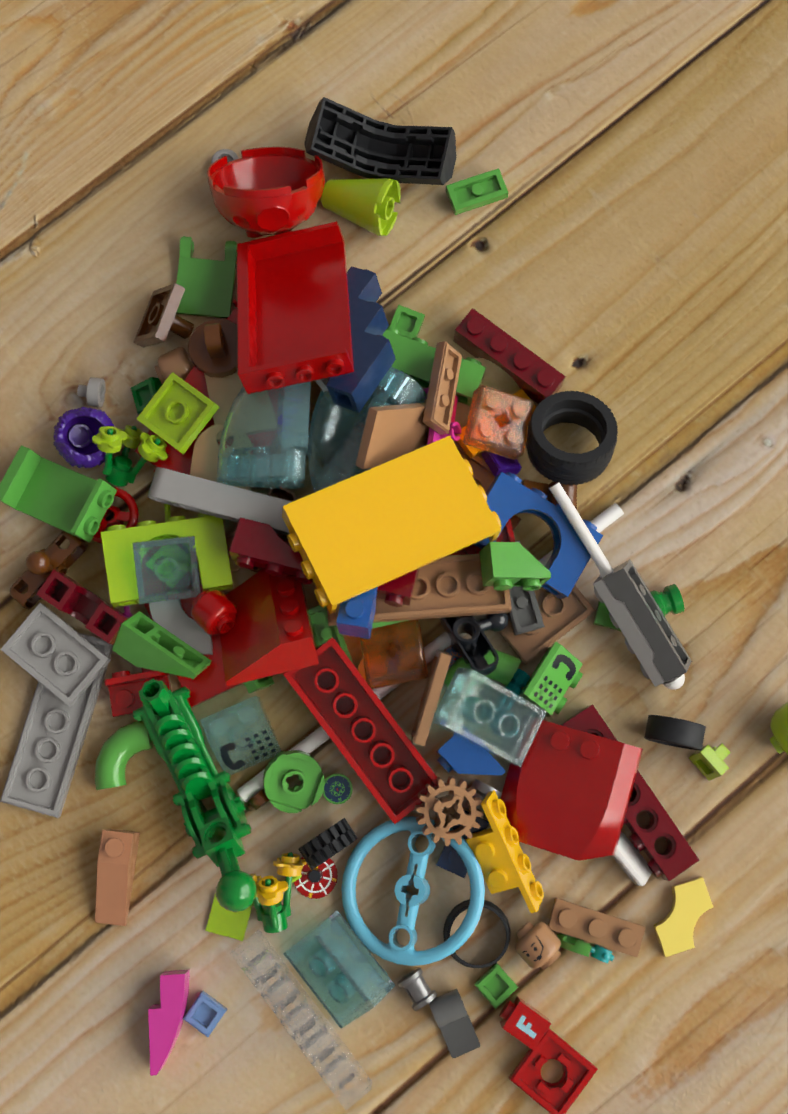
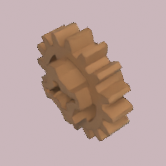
M449 776L447 783H444L438 777L436 778L437 786L434 788L428 783L425 785L428 790L427 795L418 794L423 804L415 806L416 812L422 813L421 816L416 818V822L418 825L426 824L422 832L425 836L433 833L431 840L434 843L443 838L445 846L450 845L451 839H455L458 845L462 844L461 836L465 834L471 839L473 835L470 829L472 827L480 828L475 819L484 815L481 810L476 809V806H479L482 800L479 797L472 798L476 793V789L473 786L465 790L467 785L465 780L461 779L458 784H455L454 777ZM449 791L448 795L440 798L436 797L438 794L442 792ZM464 796L469 805V813H466L462 807ZM452 806L455 809V813L453 815L447 814L446 816L443 812L444 807L450 808ZM429 808L435 811L436 814L434 825L429 818ZM458 824L462 825L455 830L449 831L450 827Z

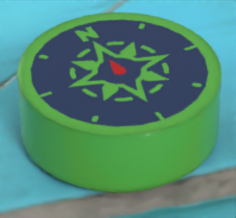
M332 774L325 779L323 795L328 802L342 804L350 799L353 786L347 776Z

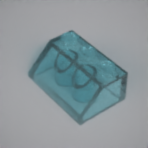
M337 910L283 953L340 1028L345 1027L373 1009L396 986Z

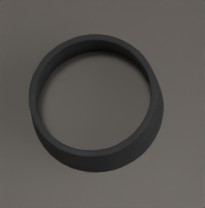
M470 900L461 902L448 914L443 928L444 942L450 938V931L454 920L460 913L468 909ZM484 900L483 908L493 911L502 920L506 930L504 949L495 960L483 965L467 963L455 952L451 954L458 963L466 967L485 968L491 966L502 958L509 946L511 932L508 919L503 911L490 901Z

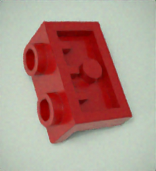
M141 668L142 673L130 675V671L112 673L111 679L104 680L105 686L109 689L112 716L131 715L134 710L142 707L143 702L140 700L139 691L143 688L145 682L153 678L157 681L162 680L167 688L171 690L169 673Z

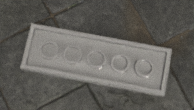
M79 633L107 657L111 658L112 644L102 639ZM108 664L72 707L64 703L38 681L0 802L56 818L61 817Z

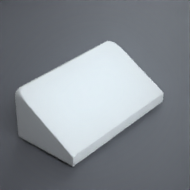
M621 831L615 855L611 856L632 882L642 887L648 881L652 871L649 869L646 860Z

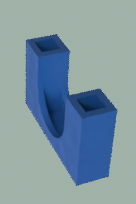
M503 472L499 473L486 491V496L491 512L495 511L500 518L501 532L508 520L513 515L519 513L533 514L546 522L552 532L554 546L552 554L545 565L551 572V579L541 585V587L560 599L568 597L591 558L589 552L559 504L554 505L546 500L547 495L536 488L530 490L522 485V480L518 476L510 472H506V474ZM582 519L597 544H599L603 535L596 531L597 527L593 523ZM486 538L473 545L483 549L490 541Z

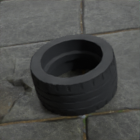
M565 391L546 397L535 408L528 426L526 449L532 466L545 478L564 485H578L592 481L594 478L596 479L598 475L600 476L604 472L614 453L618 434L616 418L603 401L588 393ZM574 423L589 430L597 439L599 446L592 451L582 454L567 453L554 447L546 439L543 432L552 425Z

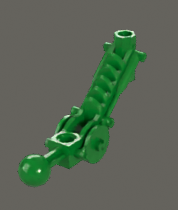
M153 678L145 682L143 688L139 691L143 706L133 711V717L138 722L143 721L157 753L167 764L179 790V793L173 795L172 800L177 806L181 805L185 830L188 836L192 837L196 846L192 848L193 856L199 859L208 855L213 863L220 867L222 877L216 886V897L219 904L232 912L246 910L252 905L257 896V886L251 875L240 871L237 857L245 854L241 838L251 833V827L247 823L244 810H246L244 802L240 796L237 797L232 787L227 783L230 782L231 778L229 772L224 770L218 773L204 744L202 730L187 701V698L190 697V689L184 686L171 692L162 680L157 681ZM212 796L216 807L207 811L201 799Z

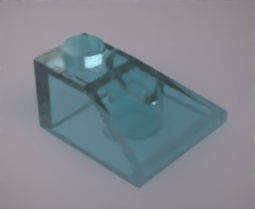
M195 536L132 542L139 604L192 598L201 593Z

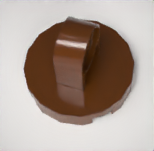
M212 319L198 326L191 335L188 346L189 354L195 367L204 372L205 375L223 378L237 372L238 325L227 319Z

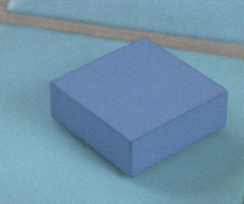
M202 991L183 1019L206 1037H209L227 1011V1008Z

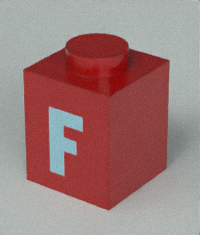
M518 996L513 1002L509 1000L499 1015L502 1018L500 1021L502 1028L533 1051L551 1025L546 1016Z

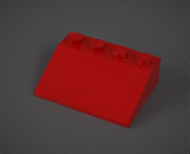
M263 569L225 595L237 609L233 628L225 634L220 633L227 687L319 664L303 583L295 580L294 576L283 574L281 577L273 576L266 573L265 569Z

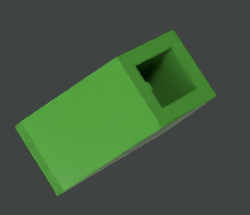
M489 542L479 551L483 586H494V590L498 591L508 590L512 587H522L525 591L540 589L541 585L551 579V572L519 542Z

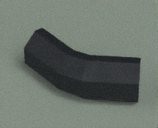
M325 97L319 101L309 122L304 142L306 153L312 156L317 155L320 159L361 177L369 179L391 178L399 183L444 185L452 178L457 158L456 136L452 127L400 126L384 123Z

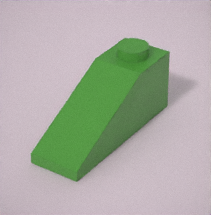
M140 611L121 624L112 648L114 652L136 667L192 679L211 664L210 659Z

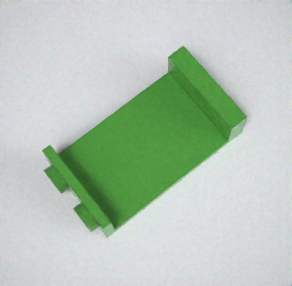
M21 445L0 483V502L90 543L93 536L98 532L107 509L112 505L117 489L100 478L94 480L47 460L31 449Z

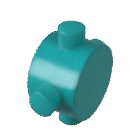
M597 944L591 947L592 957L607 964L609 960H614L611 950Z

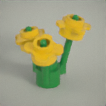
M292 852L283 853L281 857L277 858V861H273V866L277 867V874L285 876V881H278L274 876L262 878L261 875L250 874L257 886V896L253 901L257 920L263 922V929L266 933H278L288 927L287 917L291 915L292 877L300 876L303 865L307 864L304 859H300L298 854ZM283 891H284V900H283V905H282L281 900H282V898H283Z

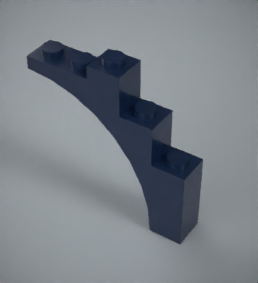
M351 266L347 271L354 372L333 376L329 379L326 386L334 405L360 413L396 358L390 340L382 336L389 324L382 305L376 303L382 294L376 273Z

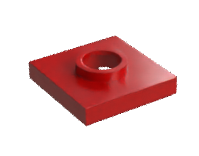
M548 1028L534 1051L532 1049L528 1050L510 1074L509 1080L550 1114H565L598 1068ZM549 1059L559 1061L563 1067L561 1079L554 1083L545 1081L541 1076V1068Z

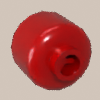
M207 590L201 592L194 599L191 616L205 633L209 635L225 634L235 624L237 609L221 591Z

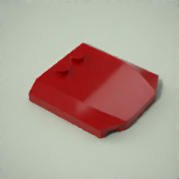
M523 715L500 798L505 804L506 816L510 825L518 833L519 842L577 861L615 855L643 749Z

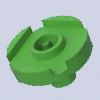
M299 750L281 751L266 766L263 774V786L266 796L275 808L287 813H298L302 809L310 805L312 807L318 802L324 790L325 779L321 766L310 754ZM298 774V779L302 783L295 785L293 789L288 788L287 777Z

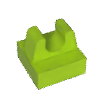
M723 743L713 748L708 744L702 747L701 751L696 750L689 759L710 781L722 776L729 769L723 760L731 752Z

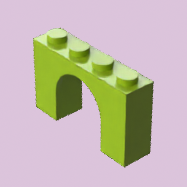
M199 513L197 515L198 518L186 519L185 516H174L168 518V522L156 524L154 520L139 522L137 527L126 528L125 525H113L107 528L108 531L101 532L110 601L113 608L144 603L139 574L140 561L144 553L151 546L167 540L181 542L195 553L199 563L203 591L233 589L223 519Z

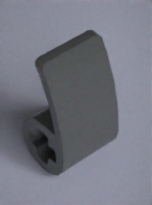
M458 989L436 997L429 1003L452 1058L459 1057L480 1047V1042Z

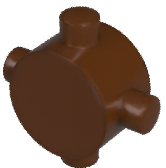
M261 790L249 800L248 808L250 810H257L269 801L264 790Z

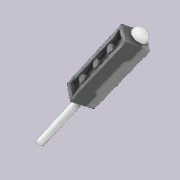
M560 482L549 488L599 569L600 575L593 583L594 593L597 599L608 608L612 624L616 628H620L623 633L628 650L635 654L640 661L643 675L647 679H651L655 687L663 684L671 690L679 689L684 684V673L688 671L692 661L632 561L628 560L612 568Z

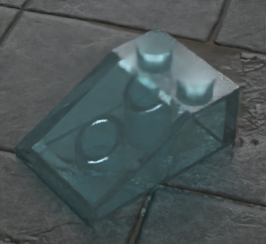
M458 667L434 714L432 723L521 767L547 711L473 669Z

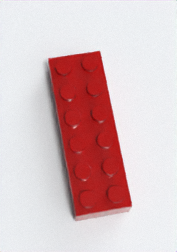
M331 637L316 648L319 664L285 672L283 675L392 822L396 824L412 812L416 805L423 803L419 799L418 794L427 795L428 790L425 785L428 783L434 788L437 786L436 778L438 777L336 640Z

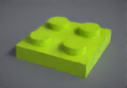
M172 372L136 419L184 455L219 409V406Z

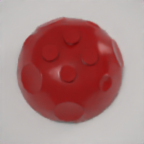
M259 147L242 150V158L228 162L227 156L216 160L208 168V183L216 208L230 224L245 230L247 237L250 238L291 232L292 229L303 221L308 220L316 209L325 184L321 159L314 155L315 161L306 157L305 150L291 147Z

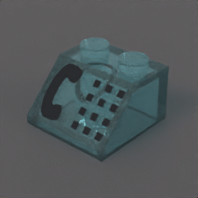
M257 695L200 719L215 757L222 770L229 772L230 776L275 757L276 754L282 751L262 701Z

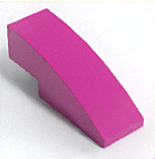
M190 969L165 971L160 975L161 1003L153 1004L148 1009L150 1076L157 1075L163 1068L181 1031L189 995Z

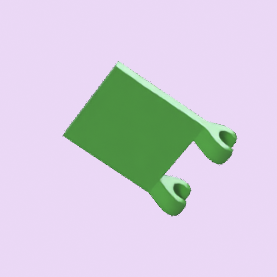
M181 237L176 284L185 288L176 314L228 318L232 307L237 264V242L226 241L224 261L192 258L194 252L192 238Z

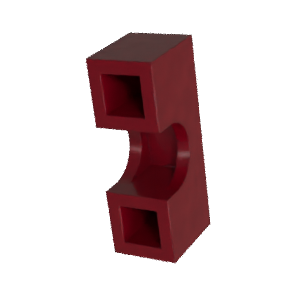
M54 569L36 594L58 610L86 625V629L112 645L115 643L121 624L130 618L66 574Z

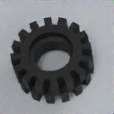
M343 818L298 848L310 869L313 870L358 838L346 819Z

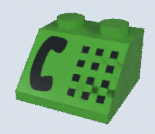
M554 642L545 652L518 698L547 717L551 716L553 712L559 714L567 701V698L563 697L569 686L574 689L583 675L579 671L583 664L561 644Z

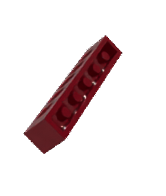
M593 704L561 724L562 726L618 741ZM637 770L632 788V798L629 800L623 825L626 824L632 835L629 838L639 852L644 850L650 859L647 865L655 877H662L664 880L671 881L697 863L699 858ZM643 810L650 817V822L645 828L639 827L636 822L637 814ZM659 837H664L668 844L666 851L662 854H658L654 848V843Z

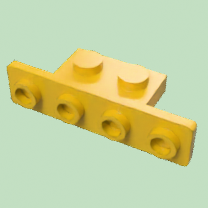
M494 790L490 791L483 799L481 806L491 828L472 833L473 837L471 839L467 837L466 841L481 866L483 877L490 893L495 894L519 887L530 913L537 912L544 898L542 885L534 878L530 859L527 854L523 853L519 845L518 833L510 825L506 816L504 802L498 799Z

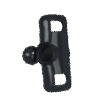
M506 613L486 614L485 618L476 621L473 615L440 618L441 625L451 639L452 648L461 655L466 664L470 665L472 674L478 678L491 674L498 665L499 656L484 631L489 629L494 632L502 631L508 625V615ZM467 633L472 638L464 639L459 634ZM489 650L494 656V662L490 665L484 658Z

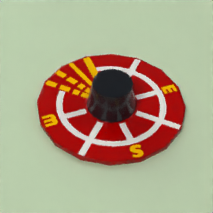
M329 858L313 870L310 869L308 864L303 865L302 877L296 880L294 885L301 895L310 899H319L327 896L334 889L338 879L335 863Z

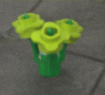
M126 425L125 429L103 426L99 428V433L92 437V441L97 444L98 449L106 453L102 473L106 475L105 478L109 483L123 487L127 486L128 482L134 483L136 475L147 460L157 462L159 459L166 460L168 458V454L165 452L166 442L157 435L150 436L136 426ZM123 445L124 449L122 455L116 456L115 459L112 460V453L120 451ZM138 447L142 457L133 468L132 461L128 458L131 448L136 449Z

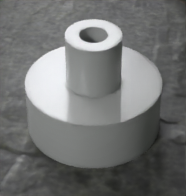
M91 377L87 386H78L77 394L79 397L87 398L88 406H103L106 392L105 380L103 378Z

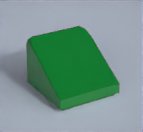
M150 377L131 387L138 415L162 386L159 378Z

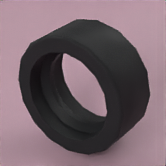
M648 715L644 738L664 745L701 751L706 726L683 719Z

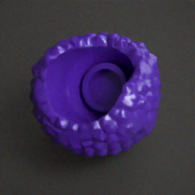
M80 407L68 410L58 418L59 422L54 426L53 445L70 466L93 468L105 462L106 453L100 451L97 444L92 441V437L99 433L100 427H115L104 411L90 407Z

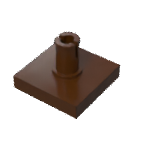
M174 283L153 291L133 343L143 348L166 341L169 331L184 339L191 335L194 324L176 315L185 288Z

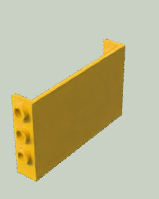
M451 436L442 438L283 506L282 518L290 532L287 535L289 544L294 552L299 551L303 562H301L302 570L308 580L313 579L317 587L314 590L316 598L321 607H327L330 614L335 613L337 605L483 539L488 538L490 542L497 539L501 532L500 518L495 511L491 512L483 487L476 484L472 477L473 470L467 459L463 460Z

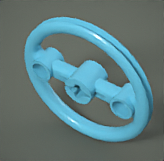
M414 816L404 817L396 824L392 820L386 821L367 833L355 846L347 860L341 887L342 904L346 919L360 942L382 959L408 966L426 965L440 961L464 945L480 920L485 896L483 873L472 849L462 836V844L458 845L455 839H451L450 845L462 858L470 879L471 893L467 914L460 927L445 942L427 950H415L414 945L417 942L415 924L419 905L423 904L430 895V885L425 879L429 855L434 851L436 843L431 840L433 833L426 835L429 841L428 848L422 853L416 849L415 841L420 835H424L422 829L426 824L418 825L416 822L418 817ZM430 819L431 823L434 825L435 820ZM410 831L408 848L411 852L407 872L395 885V896L400 902L396 926L391 929L389 943L386 944L369 930L359 912L356 901L357 876L364 858L378 842L391 834ZM414 883V887L419 889V893L411 897V893L407 891V886ZM401 928L407 930L410 935V941L406 946L400 945L397 941V933Z

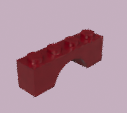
M472 308L455 329L453 342L475 358H484L499 366L537 404L545 400L546 397L557 393L562 387L566 376Z

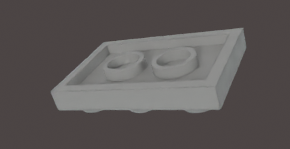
M42 603L37 605L0 649L70 707L75 704L111 660Z

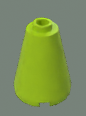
M391 178L330 179L324 184L320 201H322V206L327 210L377 236H387L397 219L398 212L393 210L395 202L400 203V185L397 180Z

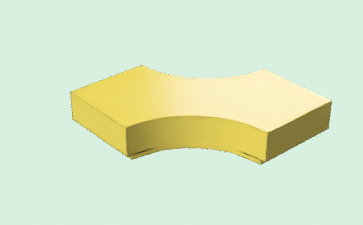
M703 877L672 886L673 903L671 910L662 921L654 925L664 957L695 948L693 932L696 922L704 912L713 908Z

